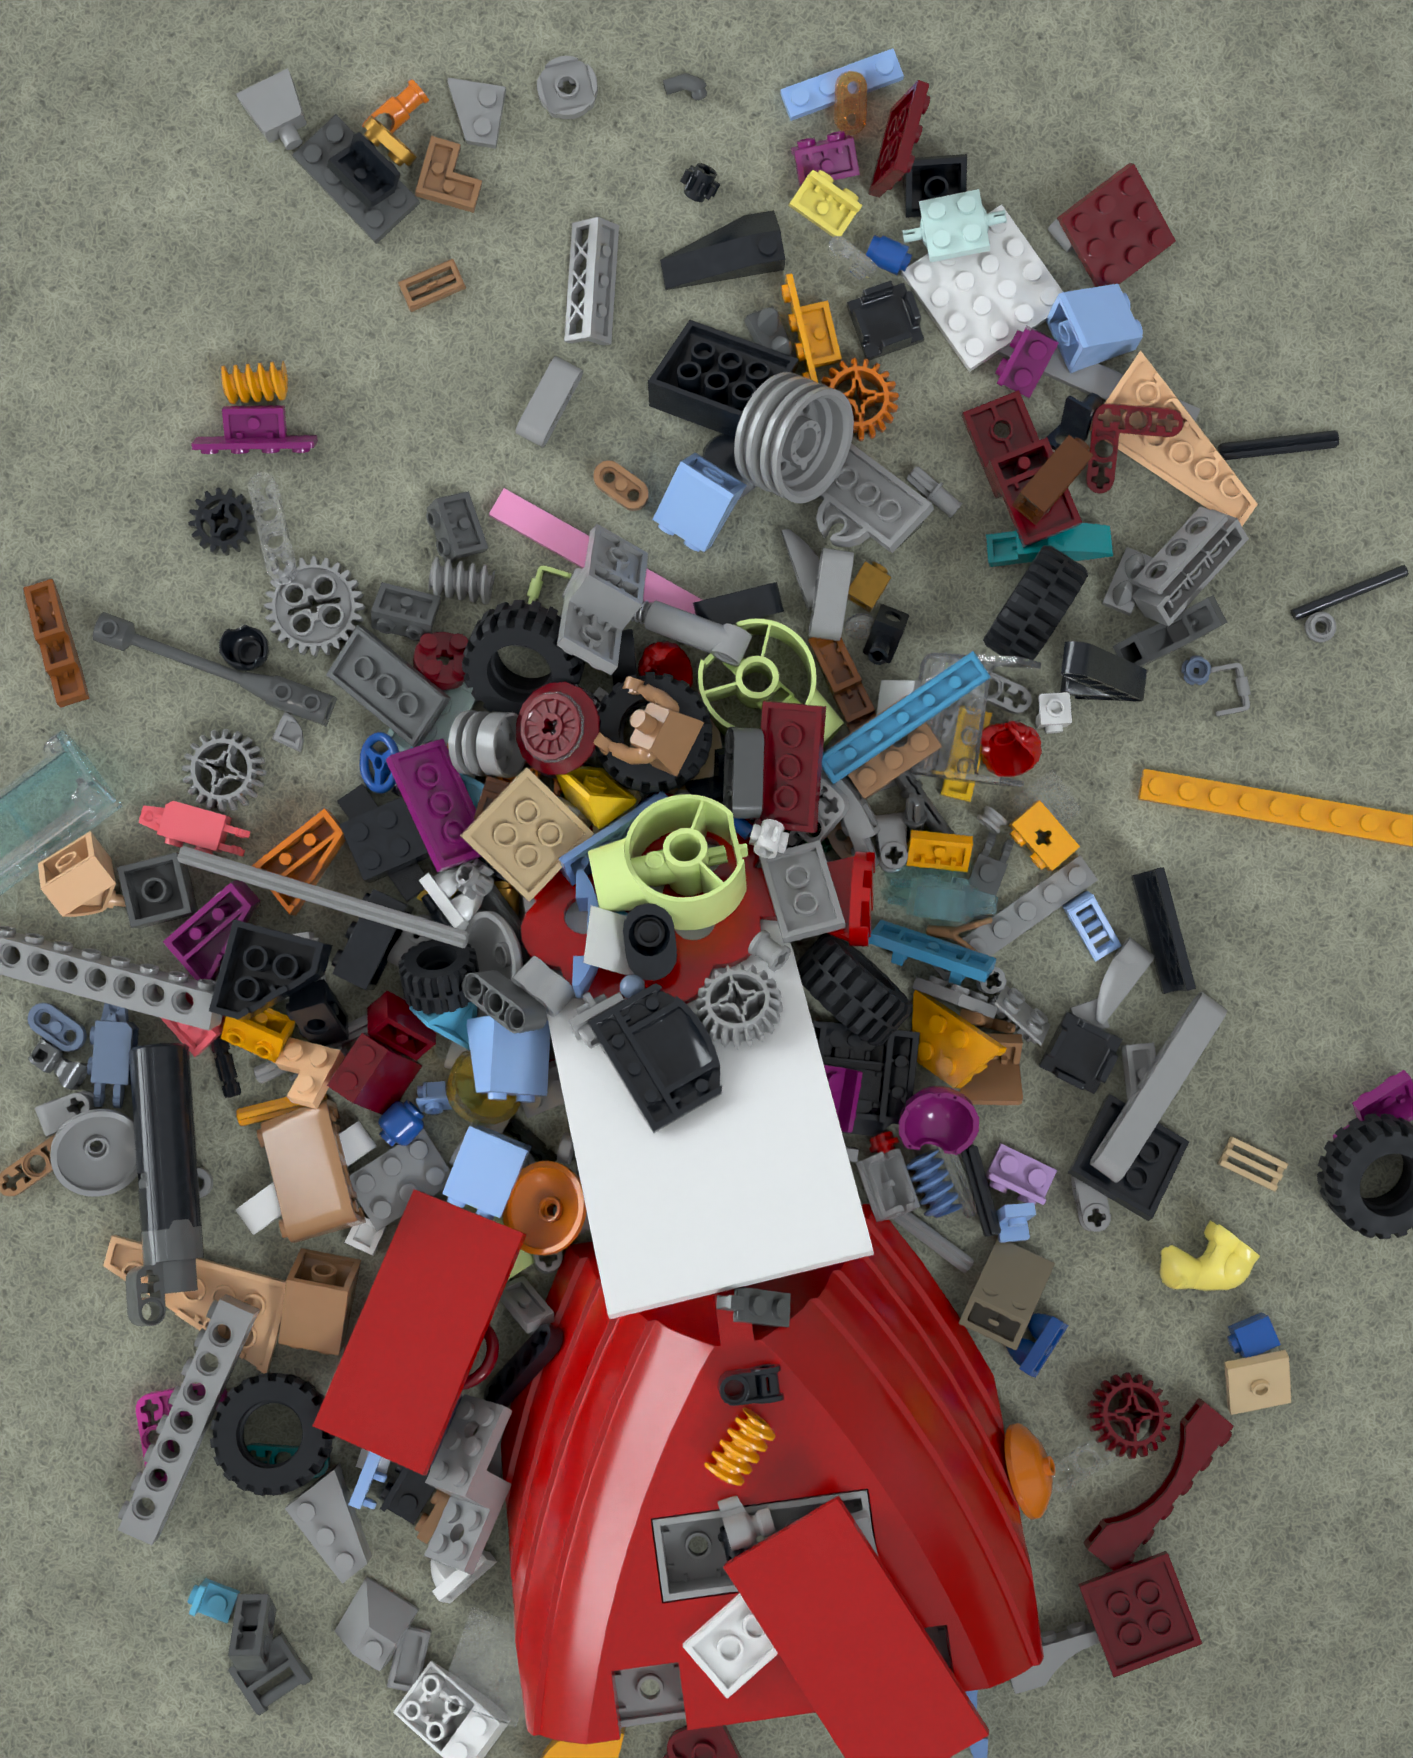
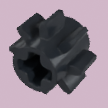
M697 163L696 167L691 165L689 169L686 168L680 182L686 185L684 194L696 202H703L705 198L710 200L711 197L715 196L720 186V183L714 181L717 176L716 171L703 163Z

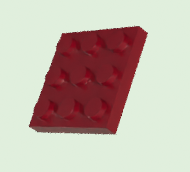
M917 80L891 108L869 195L880 198L887 190H891L896 182H900L905 173L911 171L915 160V155L911 154L913 145L918 143L923 129L919 122L921 115L926 113L930 103V96L927 95L929 83Z
M1128 163L1057 217L1095 287L1121 284L1176 242L1133 163Z
M1167 1551L1078 1584L1114 1678L1202 1644Z

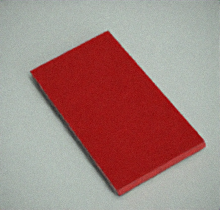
M414 1189L313 1427L427 1476L524 1243L526 1234Z
M839 1495L724 1564V1570L845 1758H950L989 1736L990 1730Z

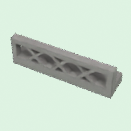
M601 217L572 223L564 342L573 344L590 341L603 346L612 343L619 225ZM589 229L588 239L583 245L582 231ZM586 258V269L580 274V265ZM584 288L585 296L579 304L578 294ZM582 318V332L576 333V324Z

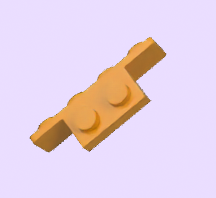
M786 274L785 284L781 285L784 303L790 302L792 314H788L791 332H797L799 343H795V350L799 362L804 361L806 372L802 373V377L818 383L815 368L839 363L842 360L829 303L827 300L800 307L793 274Z

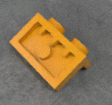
M911 830L910 840L907 843L908 860L906 866L968 872L973 847V836Z

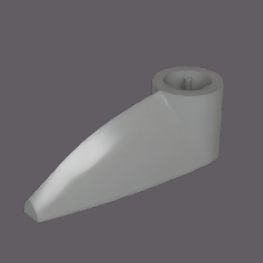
M784 529L781 533L806 608L808 612H811L820 559L804 540L790 529Z
M1131 937L1125 940L1115 953L1102 981L1096 1012V1021L1100 1025H1104L1155 957Z

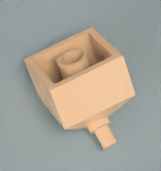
M91 831L38 863L40 888L62 917L92 915L103 912L107 908L113 909L114 906L126 907L123 895L116 894L114 890L116 881L112 859Z

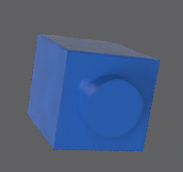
M1262 1312L1228 1326L1231 1335L1227 1336L1229 1345L1234 1354L1239 1353L1243 1358L1256 1356L1281 1345L1269 1316Z

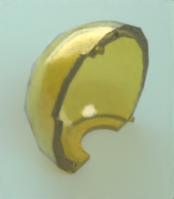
M470 1050L462 1052L456 1059L448 1077L446 1095L448 1103L458 1116L474 1125L490 1127L509 1120L518 1111L521 1102H516V1096L507 1095V1100H489L487 1093H476Z

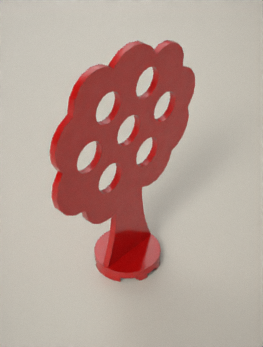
M665 793L668 797L674 795L670 793ZM745 819L752 826L754 825V823L750 819ZM591 825L589 829L593 832V826ZM707 831L706 841L713 842L717 846L724 845L728 862L720 864L712 871L725 882L737 866L733 847L722 837ZM670 833L653 841L641 856L652 851L663 850L665 839ZM736 833L738 843H746L748 847V856L742 857L745 862L747 890L738 907L724 920L715 924L710 934L702 939H685L675 931L677 960L673 970L662 979L656 981L644 980L645 989L656 983L662 986L660 991L675 998L677 996L686 1004L696 1000L699 997V988H706L704 984L705 978L711 979L714 969L726 968L727 964L733 967L750 957L751 954L748 953V948L753 938L761 932L760 920L777 921L762 868L757 867L760 863L759 855L754 852L755 845L749 844L750 837L744 840ZM856 851L855 856L827 862L845 920V928L831 931L827 934L848 941L850 946L869 947V937H871L872 929L871 911H873L874 904L873 873H875V852ZM558 871L534 896L535 903L526 912L521 925V937L530 958L536 956L550 969L561 971L563 978L572 986L573 956H584L587 934L574 932L565 922L568 908L577 902L576 884L572 886L564 875ZM591 873L590 875H588V878L596 894L593 875ZM669 884L664 886L662 894L673 897H694L677 894L670 888ZM598 968L594 981L587 992L591 994L593 999L602 994L608 999L620 992V983L627 975Z

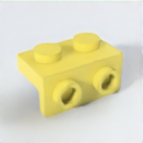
M812 170L788 206L838 241L863 205L858 202L859 198L855 193L846 188L841 190L833 184L834 179L821 170L818 173Z

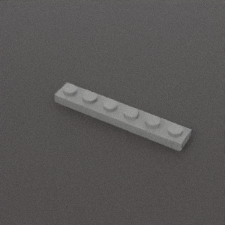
M1079 855L991 917L993 919L992 923L976 928L962 939L978 952L992 956L1098 881V879L1081 855ZM932 965L942 980L947 981V986H950L952 984L949 982L951 971Z

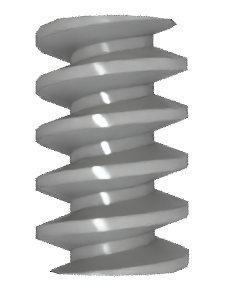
M435 556L430 570L428 588L429 591L433 588L435 596H440L443 590H445L446 597L450 599L457 591L458 599L462 601L469 593L470 601L473 603L481 595L482 603L487 605L492 596L495 570L492 575H488L487 565H483L480 573H477L475 563H471L466 571L464 570L463 561H459L454 569L452 568L451 559H447L444 566H440L439 557Z

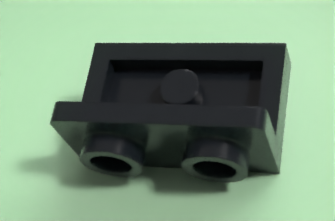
M360 132L353 135L350 146L331 157L327 164V167L368 209H371L395 193L400 178V172L395 165L388 161L376 149L375 145Z

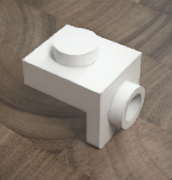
M1063 692L1039 695V714L1035 717L1036 729L1044 728L1045 733L1063 732V727H1067L1072 723L1070 694Z

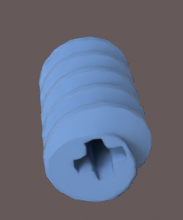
M938 1148L911 1159V1162L906 1165L907 1170L916 1171L910 1178L911 1182L920 1181L921 1183L915 1189V1193H925L926 1195L919 1201V1204L930 1205L924 1216H934L935 1218L945 1216L963 1207L962 1204H952L959 1196L957 1192H947L954 1184L952 1181H943L949 1172L947 1169H938L944 1163L943 1158H933L939 1152Z

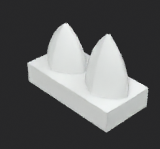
M457 870L442 871L435 876L427 873L419 880L452 926L465 931L469 925V920L480 908L483 896L476 894L475 899L471 900L465 895L460 894L452 899L451 896L457 890Z
M483 1550L473 1575L431 1560V1574L436 1586L432 1592L440 1602L451 1603L497 1561L490 1552Z

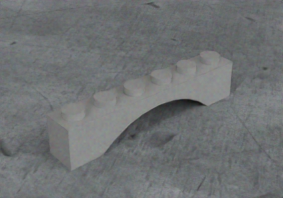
M1075 1622L1068 1625L1066 1631L1055 1633L1053 1630L1041 1632L1044 1652L1043 1661L1040 1665L1033 1666L1026 1672L1010 1679L1014 1693L1018 1694L1045 1686L1054 1672L1066 1660L1081 1650L1100 1643L1093 1623L1085 1625V1622Z

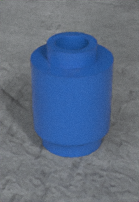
M874 235L865 258L871 260L872 265L898 275L900 270L906 271L912 254L908 253L909 246L884 235L882 237Z

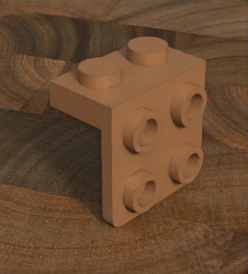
M987 1034L1007 1049L1001 1056H995L987 1063L988 1067L982 1072L973 1075L970 1082L959 1088V1092L968 1097L973 1105H1020L1023 1101L1019 1066L1023 1044L1022 1034Z

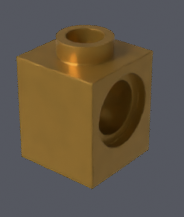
M865 561L849 587L847 599L870 613L891 579V576L887 575L888 570L876 562L869 564Z

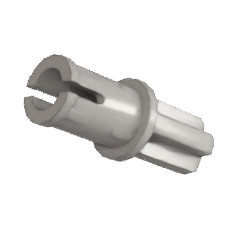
M915 467L909 473L907 481L927 497L928 501H931L947 514L949 518L962 506L963 503L959 502L942 487L944 485L942 482L940 484L936 482L920 467Z

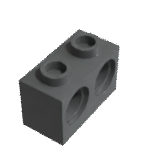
M269 1594L237 1595L228 1653L236 1670H268L277 1610Z

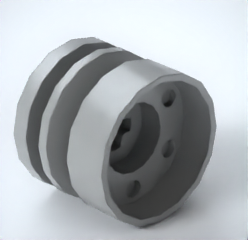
M475 710L461 712L451 726L448 740L449 756L456 771L470 776L515 777L522 770L526 761L521 756L516 742V720L518 715L513 712L489 713L487 711L477 712Z

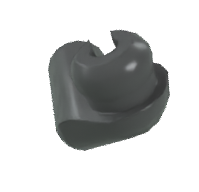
M684 73L663 80L666 95L687 90L691 91V97L695 101L702 100L707 96L706 82L691 74Z

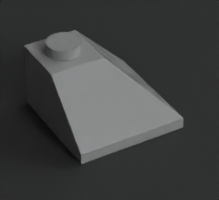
M367 1576L336 1627L335 1633L354 1656L380 1672L390 1661L420 1609Z

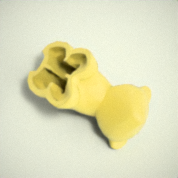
M1210 1221L1204 1231L1205 1237L1209 1242L1203 1255L1196 1259L1173 1245L1163 1248L1161 1250L1160 1277L1162 1283L1167 1287L1177 1290H1230L1244 1283L1260 1255L1226 1228Z

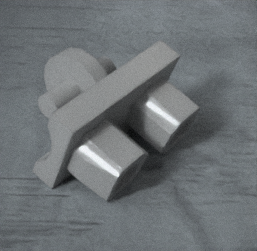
M589 992L582 995L585 1004L576 1008L577 1016L569 1019L573 1034L577 1040L582 1039L589 1048L599 1045L588 1021L625 1001L620 992L608 999L604 994L594 999Z

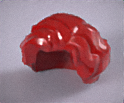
M657 641L645 648L638 664L639 676L646 675L645 672H655V675H664L666 673L673 675L674 679L685 681L691 688L693 684V669L689 657L676 643L669 641Z
M1010 721L1008 723H996L995 725L987 726L982 730L978 738L983 763L989 772L1000 777H1015L1024 774L1035 766L1042 754L1041 737L1038 732L1021 722Z

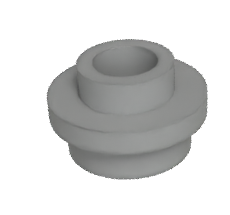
M1326 612L1312 614L1305 622L1306 635L1314 642L1322 643L1328 641L1336 632L1334 618ZM1317 622H1321L1325 626L1323 633L1316 631L1315 624Z

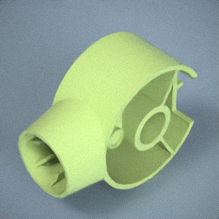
M767 619L738 621L736 626L746 630L751 635H766L761 656L756 655L747 659L743 657L739 666L722 662L736 675L735 682L704 691L703 686L705 669L716 657L710 653L704 661L701 659L699 664L698 692L719 732L726 735L727 729L735 726L722 719L709 702L736 695L740 702L747 707L760 708L761 710L763 701L801 704L794 697L795 695L779 681L778 669L775 664L765 657L770 636L791 647L803 662L809 682V694L805 704L826 706L824 748L845 723L816 689L817 675L815 662L806 643L792 629L776 621ZM749 673H762L770 681V686L765 691L752 692L745 687L742 680Z
M681 794L661 799L645 808L636 817L625 838L588 851L599 908L619 912L631 911L636 906L645 903L656 904L664 908L671 915L674 928L677 930H697L719 923L738 907L747 890L745 862L742 857L748 856L747 844L738 843L733 813L721 803L705 796ZM707 831L722 837L733 847L737 866L725 882L710 870V866L728 862L725 847L722 845L708 848L705 839ZM670 833L665 839L663 850L652 851L641 856L653 841ZM669 884L670 888L677 894L694 897L668 896L653 890L649 886L656 887Z

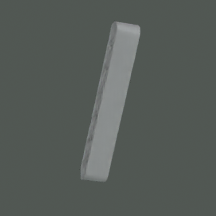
M1203 992L1195 996L1090 1161L1091 1166L1115 1183L1123 1178L1227 1014L1226 1008Z

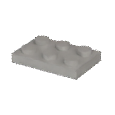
M820 840L788 848L784 854L777 852L775 858L768 859L759 856L784 944L845 928V920Z
M422 1129L409 1145L395 1146L349 1176L353 1191L357 1193L358 1202L376 1231H379L403 1215L414 1189L434 1196L445 1188L451 1171L425 1129Z

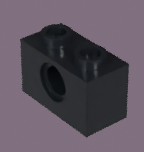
M324 979L312 982L289 996V1002L286 1003L287 1015L291 1021L294 1020L304 1039L307 1038L309 1042L322 1046L349 1039L348 1014Z

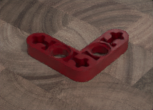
M1106 403L1099 406L1094 413L1090 453L1093 456L1088 462L1087 485L1089 489L1100 494L1112 488L1115 480L1120 433L1173 437L1182 430L1183 417L1181 413L1176 409L1114 403ZM1105 409H1111L1112 415L1121 416L1120 409L1127 410L1124 419L1126 428L1118 427L1121 421H1111L1110 426H1104V421L1099 419V414H1104ZM1136 411L1145 413L1148 419L1145 427L1141 429H1135L1129 423L1131 414ZM1151 412H1158L1156 419L1164 420L1167 418V414H1173L1174 420L1179 421L1178 426L1172 427V431H1165V425L1156 424V431L1149 430L1152 424ZM1100 440L1110 441L1113 445L1111 455L1100 457L1095 451L1097 442ZM1093 460L1101 463L1112 462V467L1105 466L1104 471L1105 477H1109L1110 481L1105 482L1101 488L1097 487L1096 481H1092V476H1097L1099 472V465L1093 466Z

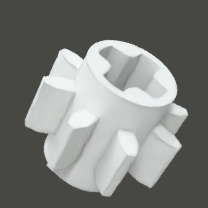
M766 819L762 821L761 826L753 825L749 844L755 845L754 852L757 855L768 859L775 858L777 852L785 853L789 833L784 832L785 827L780 822Z

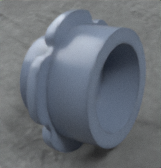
M1196 655L1190 657V660L1183 662L1181 672L1184 673L1183 679L1186 683L1190 685H1203L1209 680L1211 665L1203 657ZM1194 668L1199 670L1198 674L1194 673Z

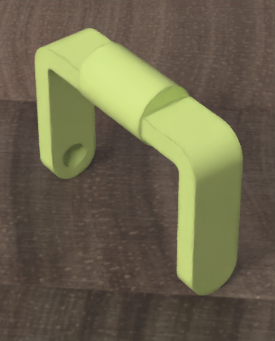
M540 566L536 577L531 579L526 595L529 597L528 604H531L532 600L536 601L539 598L544 572L570 579L572 574L548 566Z

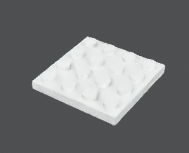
M1001 204L989 213L1002 211L1005 208ZM1006 210L1007 223L989 226L990 251L931 263L929 255L926 254L908 266L905 272L901 271L902 277L968 372H971L1009 345L1017 330L1023 332L1026 325L1035 329L1044 323L1058 294L1063 293Z

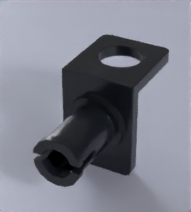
M1090 393L1082 402L1072 396L1066 398L1061 424L1047 436L1053 450L1056 451L1061 445L1055 440L1059 436L1068 437L1070 435L1072 438L1078 437L1084 442L1087 440L1092 417L1096 409L1104 404L1098 394Z
M881 604L863 649V653L868 655L869 660L873 664L891 663L905 630L909 614ZM885 615H893L897 617L900 621H892L888 619Z

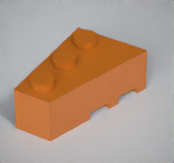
M324 808L254 863L252 867L316 886L346 841L339 821L331 811ZM270 890L289 915L296 916L305 903V900Z

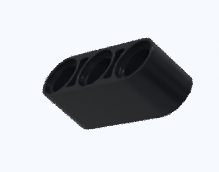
M777 582L693 603L697 616L722 625L726 623L733 625L738 621L757 619L784 612Z

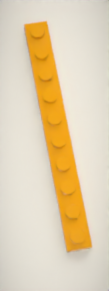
M1143 769L1138 800L1413 847V815Z

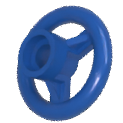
M382 732L370 735L364 742L360 753L362 779L371 791L379 794L390 791L396 784L386 759L392 754L399 753L395 741L388 734ZM381 741L385 743L389 750L379 753L373 748V745ZM369 759L373 763L375 780H373L370 774Z

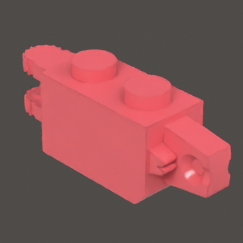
M171 801L165 805V808L144 805L139 817L140 824L158 831L157 835L166 837L164 843L181 848L185 842L195 845L194 849L213 854V851L220 853L225 851L243 857L245 850L235 845H226V837L228 833L240 838H249L250 831L230 826L232 818L177 801Z

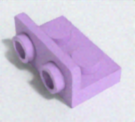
M1000 1143L985 1175L986 1178L991 1180L990 1187L1005 1194L1009 1188L1019 1193L1017 1199L1024 1203L1036 1204L1038 1202L1044 1205L1046 1193L1057 1170Z

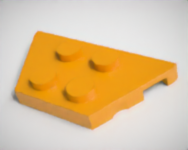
M918 990L914 991L912 1031L920 1032L917 1062L952 1088H962L971 1081L973 1075L987 1068V1063L995 1056H1001L1005 1053L1006 1047L931 995Z

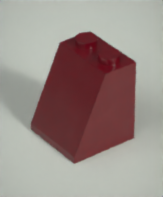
M368 1032L361 1033L326 1086L350 1102L383 1115L395 1101H400L422 1068V1065L409 1056L369 1036Z

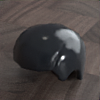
M244 624L237 629L228 628L219 640V653L232 668L243 672L252 671L262 666L267 660L270 653L269 641L261 630Z

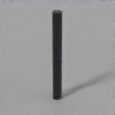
M1401 565L1291 610L1293 619L1297 621L1407 577L1409 575L1408 569L1405 565Z

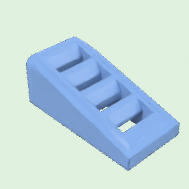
M1085 891L1062 905L1066 915L1095 962L1122 946L1092 893ZM1087 906H1090V907H1089L1088 909H1086L1085 911H1083V912H1081L1080 914L1076 915V913L1079 912L1080 910L1084 909V908L1087 907ZM1094 914L1097 917L1085 926L1081 924L1082 921ZM1102 925L1103 929L1091 937L1088 936L1087 933ZM1108 935L1110 940L1095 949L1093 944Z

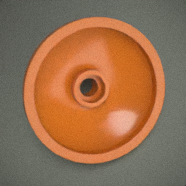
M553 1161L535 1162L521 1170L502 1215L505 1226L526 1234L521 1250L540 1256L552 1255L564 1250L576 1239L583 1227L587 1212L581 1181L570 1168ZM557 1206V1212L553 1215V1208Z
M1020 1423L1011 1424L1005 1433V1459L1012 1490L1023 1513L1031 1520L1039 1519L1047 1510L1050 1501L1055 1464L1052 1457L1047 1456L1042 1443L1027 1427Z

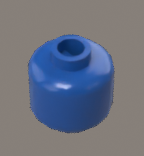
M406 1100L404 1103L402 1101H395L378 1120V1124L382 1129L379 1135L391 1146L395 1143L407 1146L424 1128L422 1120L424 1114L409 1100Z

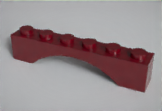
M1198 1398L1180 1421L1177 1455L1170 1472L1161 1486L1147 1500L1134 1509L1117 1516L1103 1518L1083 1542L1086 1548L1113 1571L1131 1564L1135 1558L1134 1552L1140 1544L1145 1545L1152 1538L1155 1532L1153 1529L1160 1519L1165 1520L1174 1509L1173 1503L1179 1495L1184 1496L1191 1489L1194 1476L1199 1470L1202 1472L1210 1465L1213 1460L1211 1455L1218 1446L1223 1447L1232 1436L1231 1430L1234 1425L1202 1399Z

